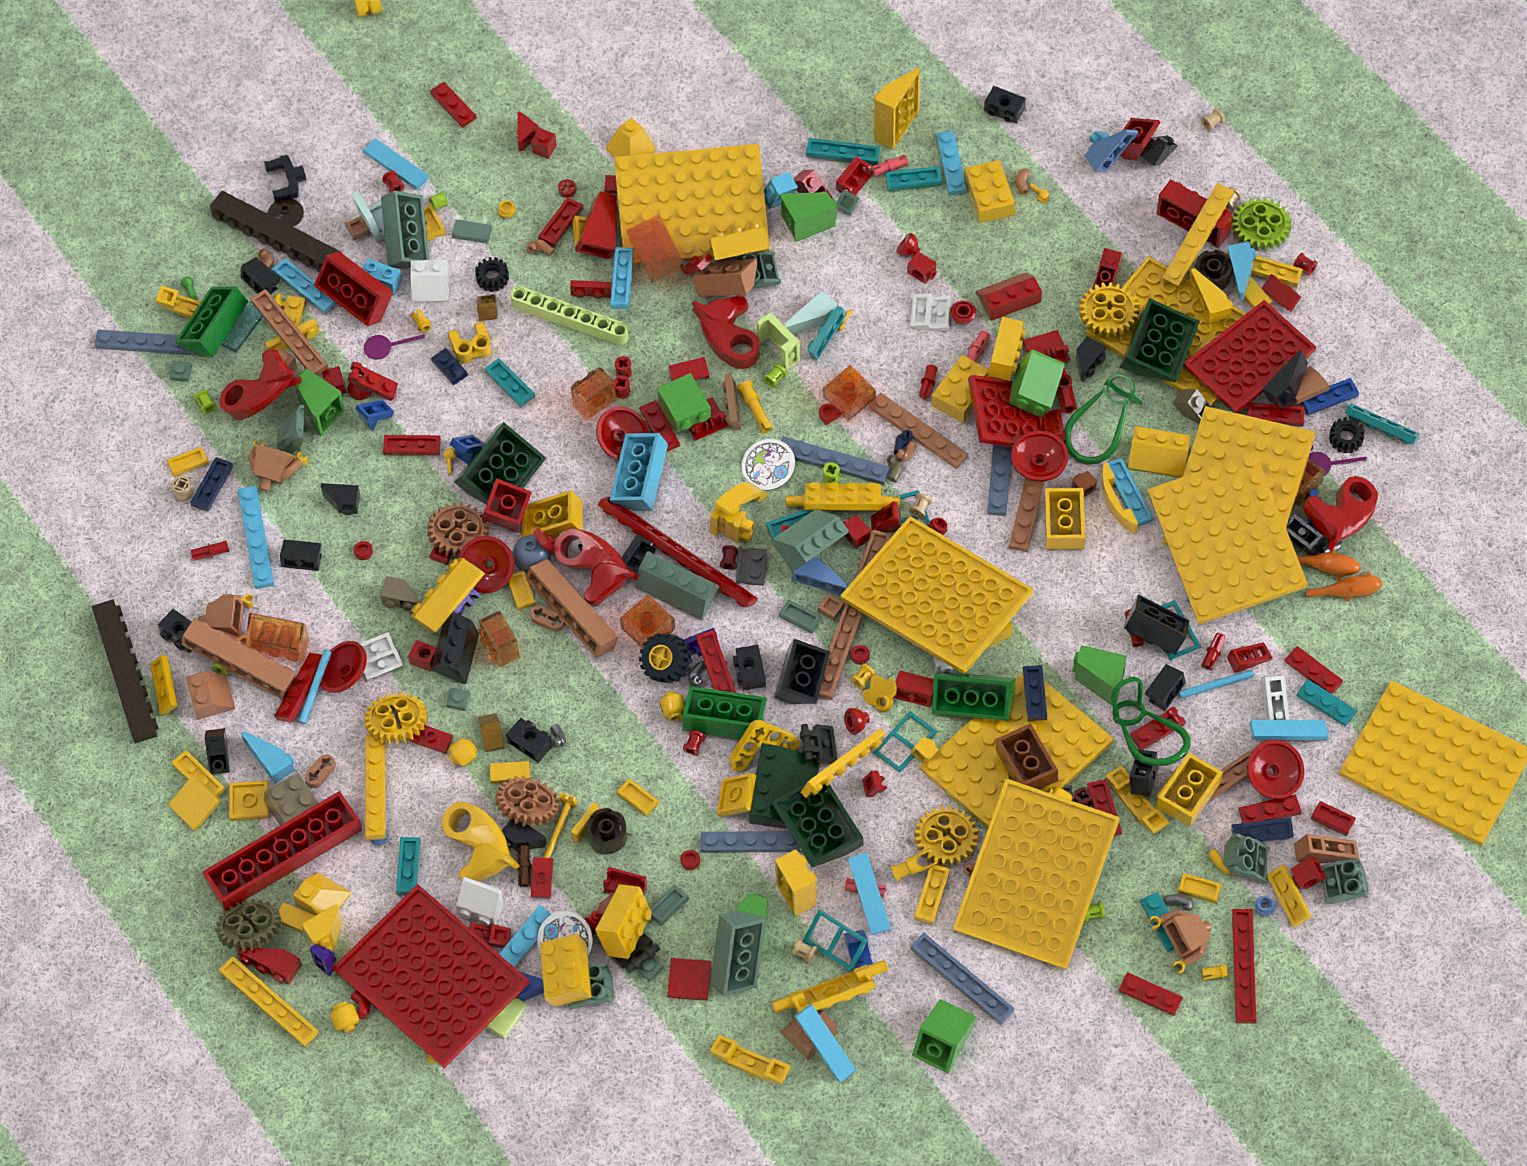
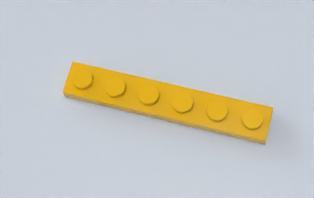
M1219 183L1215 185L1162 277L1163 280L1177 287L1181 286L1234 193L1233 190Z
M881 728L809 780L801 793L805 797L812 793L816 795L823 788L822 785L828 786L835 779L836 775L840 777L847 770L848 766L852 768L859 761L860 757L864 759L871 752V749L876 750L883 743L881 739L885 733Z
M366 735L365 836L366 840L386 839V741L381 743L380 738L374 740L373 736Z
M234 956L219 969V973L302 1046L306 1047L319 1034V1031Z

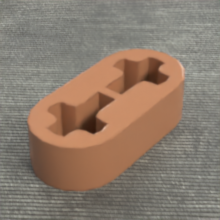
M538 605L530 611L531 620L546 629L558 632L565 626L561 617L551 609ZM540 612H542L543 616H539L538 618H536L535 613L539 614ZM557 619H559L560 624L556 623L555 625H553L552 621H556Z
M325 754L320 756L306 772L305 781L309 787L317 788L321 786L334 771L336 764L331 755ZM330 761V766H323V762L327 763ZM317 775L318 780L311 781L310 777H315Z

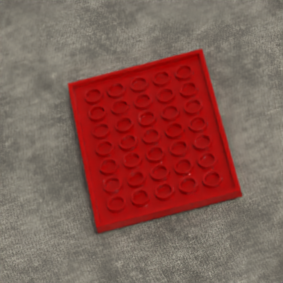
M419 884L332 967L336 974L362 995L443 1069L530 983L528 978Z

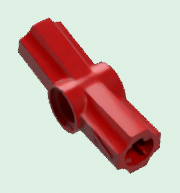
M1064 368L1056 394L1061 412L1067 414L1077 410V405L1072 388V378Z

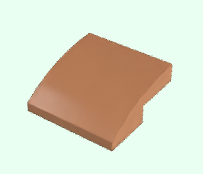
M1309 366L1306 368L1297 396L1293 400L1296 404L1304 402L1328 391L1330 385L1318 371Z

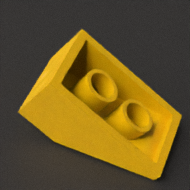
M570 490L527 504L522 518V537L534 535L533 532L537 528L547 535L551 534L554 538H558L562 532L568 529L583 530V501Z

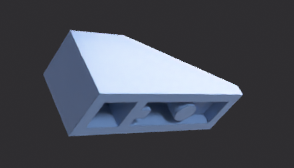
M1123 130L1099 140L1088 148L1084 156L1095 171H1108L1138 132L1137 130Z
M813 557L793 572V581L839 595L848 587V584L816 557Z

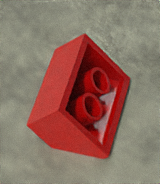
M1025 272L976 291V294L990 321L1041 303L1042 290L1035 277Z

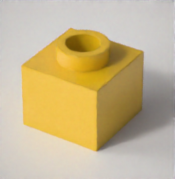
M924 736L910 752L921 763H927L939 749L932 739Z

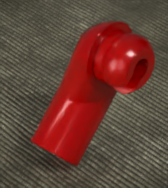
M355 991L350 999L358 1004L357 1014L359 1019L364 1020L370 1014V1003Z

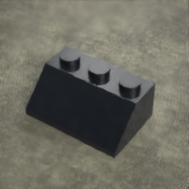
M1138 594L1126 618L1124 629L1131 635L1143 638L1149 644L1161 647L1164 652L1176 655L1187 637L1189 620Z
M453 612L442 625L431 671L460 683H467L479 637V631L471 619Z
M794 639L787 648L774 698L790 704H816L830 651Z

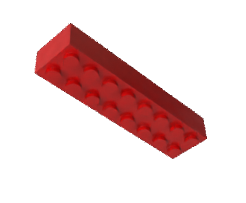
M338 791L202 871L204 879L224 911H227L229 906H236L237 902H243L363 831L361 823L342 793Z

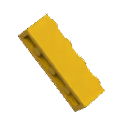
M1002 317L988 376L1010 381L1011 374L1016 373L1023 344L1022 340H1024L1026 329H1022L1024 321Z

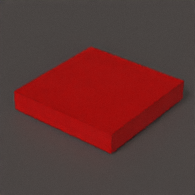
M671 958L667 997L708 1001L711 961Z

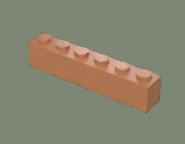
M548 559L529 567L526 577L527 582L553 611L561 617L564 623L596 658L614 649L618 639L615 632L608 627L604 620L592 609L591 605L581 597L580 593L570 585L568 580L560 574Z
M193 619L182 636L181 645L282 700L295 679L296 673L289 667H283L277 664L274 659L264 657L257 650L244 646L239 640L231 639L224 632L209 627L204 621Z

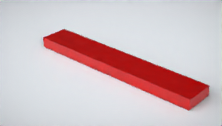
M1232 909L1236 1023L1256 1024L1253 910Z

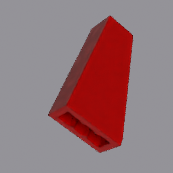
M600 191L595 197L575 246L576 252L609 259L615 252L617 195Z

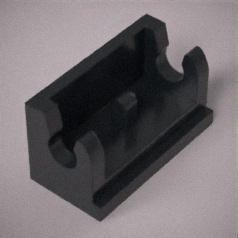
M257 257L241 265L240 278L257 294L266 289L271 295L278 289L275 285L280 282V278Z
M637 534L622 556L627 568L638 575L639 567L647 551L655 554L656 549L652 547L654 544Z
M284 539L280 552L281 567L319 571L322 544Z
M1165 664L1145 692V695L1150 698L1148 702L1166 711L1177 696L1178 691L1186 683L1184 672Z

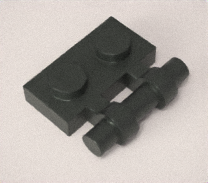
M802 724L800 739L803 741L802 755L805 757V762H812V755H816L817 763H834L837 760L833 726L815 724L812 727L813 730H809L808 724ZM810 739L814 740L815 746H811Z
M643 933L639 937L635 950L632 951L629 959L611 957V959L630 974L632 971H637L641 968V964L646 960L655 957V953L660 950V947L657 943L653 944L652 940Z

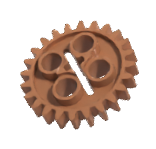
M453 502L452 507L445 504V509L439 507L438 512L434 511L433 517H429L427 536H429V542L433 543V548L439 547L440 553L445 550L446 556L453 553L455 558L470 540L480 536H489V523L482 520L483 512L477 513V507L470 509V504L463 507V502L459 506H456L455 502Z
M515 776L514 781L508 778L507 782L503 781L502 786L499 785L495 797L496 804L499 805L498 810H503V816L509 815L508 820L515 819V824L519 821L522 822L523 826L529 823L530 827H533L534 823L540 827L541 823L547 825L548 821L552 822L553 818L557 816L560 799L556 798L557 793H552V787L546 788L547 783L540 784V779L535 782L533 777L526 780L525 776H522L521 780Z

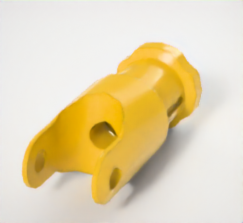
M927 849L908 857L905 862L898 865H891V870L897 882L909 874H917L937 864L938 861L922 866L918 862L920 855L932 849Z

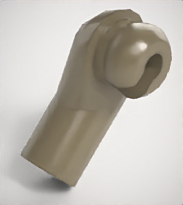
M891 454L886 459L892 471L888 479L896 483L902 473L903 465L895 455Z

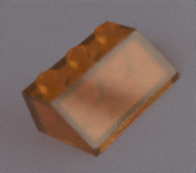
M249 613L246 633V645L248 648H253L259 653H266L274 658L280 656L294 662L298 660L304 661L310 643L305 623Z

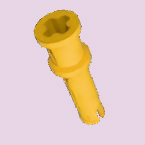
M750 380L742 382L738 385L737 390L744 397V404L750 407L763 434L768 433V428L772 431L773 426L770 424L759 402L760 396L755 392L753 382Z

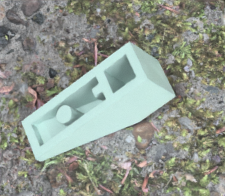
M821 291L789 319L784 326L792 334H796L824 325L828 320V314L831 310L835 309L838 303Z

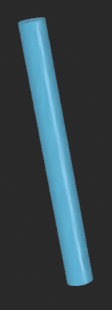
M324 649L298 720L300 723L306 724L332 653L329 650Z
M1253 670L1245 671L1178 691L1180 699L1253 678L1254 673Z

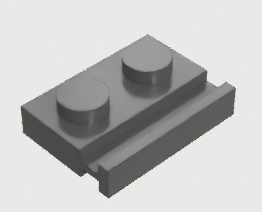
M739 547L737 584L745 583L747 585L764 586L767 549H742V547Z

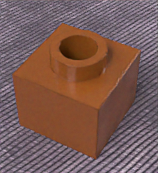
M1089 471L1083 474L1079 473L1073 478L1072 488H1083L1084 497L1096 490L1097 480Z

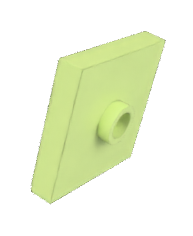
M515 997L486 1028L505 1038L527 1007V1004Z

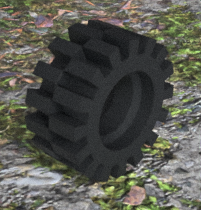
M488 257V261L484 258L482 259L483 263L479 262L475 268L477 284H479L480 288L483 287L485 291L489 288V292H493V289L499 291V287L503 289L504 284L507 285L509 280L507 264L503 263L502 259L498 261V257H495L494 260H492V257ZM492 270L499 273L495 278H487L485 276L488 271Z
M1344 417L1342 421L1339 418L1331 426L1329 442L1330 444L1333 443L1332 447L1334 449L1338 447V452L1342 449L1344 450L1343 453L1347 454V450L1353 453L1354 449L1357 451L1362 446L1365 431L1362 424L1359 425L1358 420L1353 422V418L1350 417L1349 421L1347 417ZM1342 431H1349L1353 433L1354 438L1345 440L1339 434Z

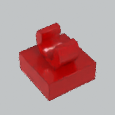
M872 770L862 779L866 797H874L877 793H882L887 789V786H882L881 782L885 778L879 775V771Z

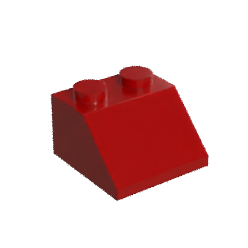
M1131 117L1123 130H1137L1138 134L1122 152L1121 157L1123 159L1137 160L1161 122L1154 119Z

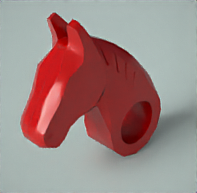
M736 295L725 299H715L706 305H702L697 301L692 302L694 307L692 311L700 318L703 335L711 349L721 360L736 369H747L756 364L760 358L759 338L754 332L734 325L736 318L748 311V302L744 296ZM738 344H746L752 348L751 351L745 354H738L732 350Z
M267 349L263 352V368L259 379L234 380L221 392L219 399L220 408L234 419L244 420L259 413L277 399L285 389L302 383V378L294 377V371L290 369L281 354L275 349Z
M1359 476L1348 477L1336 493V506L1326 504L1319 497L1312 496L1303 504V511L1314 524L1317 531L1328 538V550L1332 551L1340 540L1353 536L1365 526L1375 511L1378 492L1374 485L1366 478ZM1351 493L1359 495L1363 502L1355 499Z
M568 529L562 532L555 540L554 553L557 560L572 569L592 570L590 586L584 592L586 602L591 605L597 606L601 604L606 598L619 590L628 578H639V575L627 568L622 557L612 545L591 532ZM580 539L583 545L582 551L576 558L570 559L567 554L568 547L574 540Z

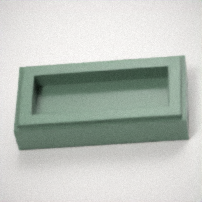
M456 219L452 238L488 243L492 227L489 224Z
M790 600L786 602L779 613L780 618L811 634L822 619V616Z
M674 884L650 908L652 912L651 918L662 926L689 900V896Z

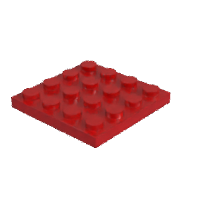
M970 375L968 383L979 443L1013 447L1015 442L1024 434L1032 431H1045L1042 417L1009 404L1012 381Z

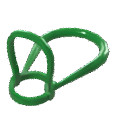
M1114 374L1109 379H1106L1104 388L1068 419L1064 429V443L1068 454L1076 461L1087 465L1099 464L1109 459L1117 450L1122 436L1128 402L1131 400L1142 405V401L1134 394L1135 384L1133 380L1125 374ZM1116 378H1126L1131 385L1130 393L1128 394L1118 388L1112 381ZM1109 386L1126 398L1119 401L1113 400L1108 393ZM1104 393L1110 402L1117 405L1123 404L1124 406L1111 446L1104 453L1096 457H1086L1080 455L1074 449L1071 443V431L1076 421Z
M1129 677L1119 682L1111 693L1113 720L1116 724L1121 725L1128 749L1133 758L1142 764L1150 766H1167L1185 757L1191 747V737L1186 729L1175 722L1145 710L1142 703L1143 685L1139 678ZM1138 682L1137 701L1125 700L1116 705L1115 697L1118 690L1127 683ZM1125 706H1134L1141 713L1135 719L1124 720L1120 718L1118 710ZM1148 715L1180 734L1183 739V746L1176 754L1166 758L1154 759L1146 757L1138 751L1125 726L1138 724L1143 720L1144 716Z

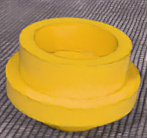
M509 200L502 201L498 206V214L501 217L509 218L516 212L515 205Z

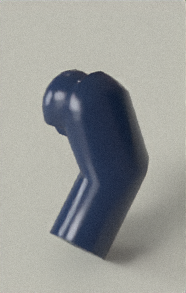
M904 430L903 433L896 437L894 455H896L899 449H903L909 441H912V431Z

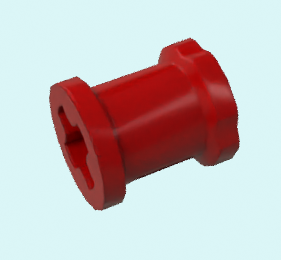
M395 171L386 172L382 176V181L389 187V192H401L404 189V184L398 180Z
M1301 252L1293 266L1303 269L1310 276L1316 269L1318 261H1312Z
M626 356L618 357L615 360L616 376H626L629 378L632 375L631 360Z
M617 376L613 381L614 394L617 398L625 399L631 392L629 387L630 381L626 376Z
M690 730V737L687 743L683 745V750L686 753L697 756L699 754V747L705 741L706 736L697 730Z

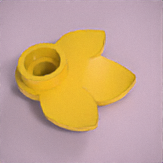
M873 674L870 689L862 691L864 700L868 704L874 705L881 712L889 711L893 705L892 698L897 692L896 682L893 678L885 681L883 677Z

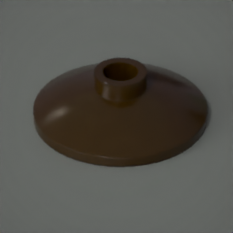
M287 198L274 202L269 207L268 214L294 227L301 222L304 216V209L297 200Z

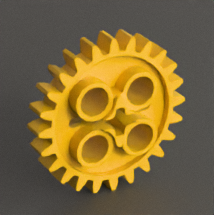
M1112 282L1109 283V286L1102 283L1101 288L1095 285V290L1089 288L1088 293H1084L1083 298L1080 300L1079 317L1082 318V324H1086V329L1092 328L1093 334L1099 331V336L1106 333L1108 338L1112 333L1116 337L1117 332L1123 335L1124 330L1129 332L1130 326H1135L1140 310L1139 302H1136V296H1132V291L1126 292V286L1120 289L1119 284L1113 287Z
M393 692L392 696L386 693V698L383 699L379 696L378 702L372 701L373 706H367L368 711L365 712L364 718L366 731L369 732V736L374 737V740L380 738L381 743L385 740L388 741V745L392 741H395L396 745H398L399 740L406 743V738L413 740V734L420 735L419 730H424V725L427 724L426 706L423 705L422 700H418L417 696L411 697V693H408L406 696H404L403 692L400 695H396V692ZM390 707L394 708L401 729H398L395 717L392 714V710Z
M940 805L939 811L933 807L932 814L926 811V818L920 816V823H916L917 830H914V836H916L914 843L918 844L917 851L932 850L922 854L921 857L928 855L927 862L933 859L934 862H942V867H945L948 862L953 867L954 861L961 865V858L967 861V854L973 855L972 849L977 848V843L975 842H978L979 838L977 836L978 829L975 828L976 822H971L972 816L965 817V810L959 813L958 807L953 811L950 805H948L947 810H944L943 806ZM945 821L948 825L943 826L939 823ZM957 832H962V833H964L965 835H963V836H958V835H956V833H957ZM935 836L937 839L930 840L928 837ZM945 847H952L953 850L947 851V850H945L944 848H945Z

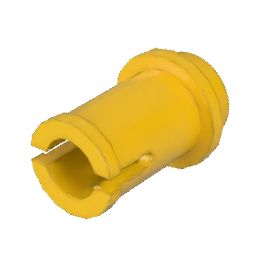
M416 309L418 316L413 311L411 317L416 322L417 329L423 333L429 331L431 328L430 320L426 319L421 309Z
M1219 963V966L1201 968L1203 981L1216 978L1223 980L1224 977H1228L1227 967Z

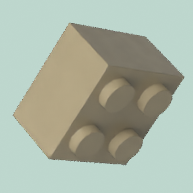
M299 773L264 791V802L280 826L318 804V801Z

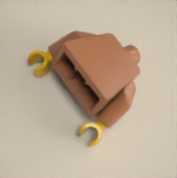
M257 440L253 442L254 447L248 457L253 474L261 478L259 488L270 491L272 481L282 484L284 480L291 477L301 466L308 463V455L305 458H301L302 452H298L295 459V456L291 453L267 447L264 441L260 445Z
M223 594L215 601L208 603L206 615L199 616L197 620L204 621L209 627L224 632L231 639H237L241 643H250L248 637L242 636L237 638V636H240L243 606L247 609L252 608L253 602L251 601L253 596L251 594H245L243 597L241 595Z
M1176 909L1163 914L1161 918L1152 916L1149 919L1148 923L1155 921L1158 924L1151 927L1153 931L1157 930L1160 924L1165 922L1162 925L1179 958H1184L1183 961H1176L1171 965V968L1176 964L1180 966V971L1175 974L1182 973L1186 965L1190 966L1203 956L1207 947L1206 942L1210 940L1209 932L1211 931V925L1208 921L1202 922L1198 914H1190L1189 912Z

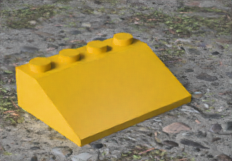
M919 68L885 85L880 92L875 94L873 102H875L873 109L875 113L873 120L875 142L894 149L918 114L920 102Z

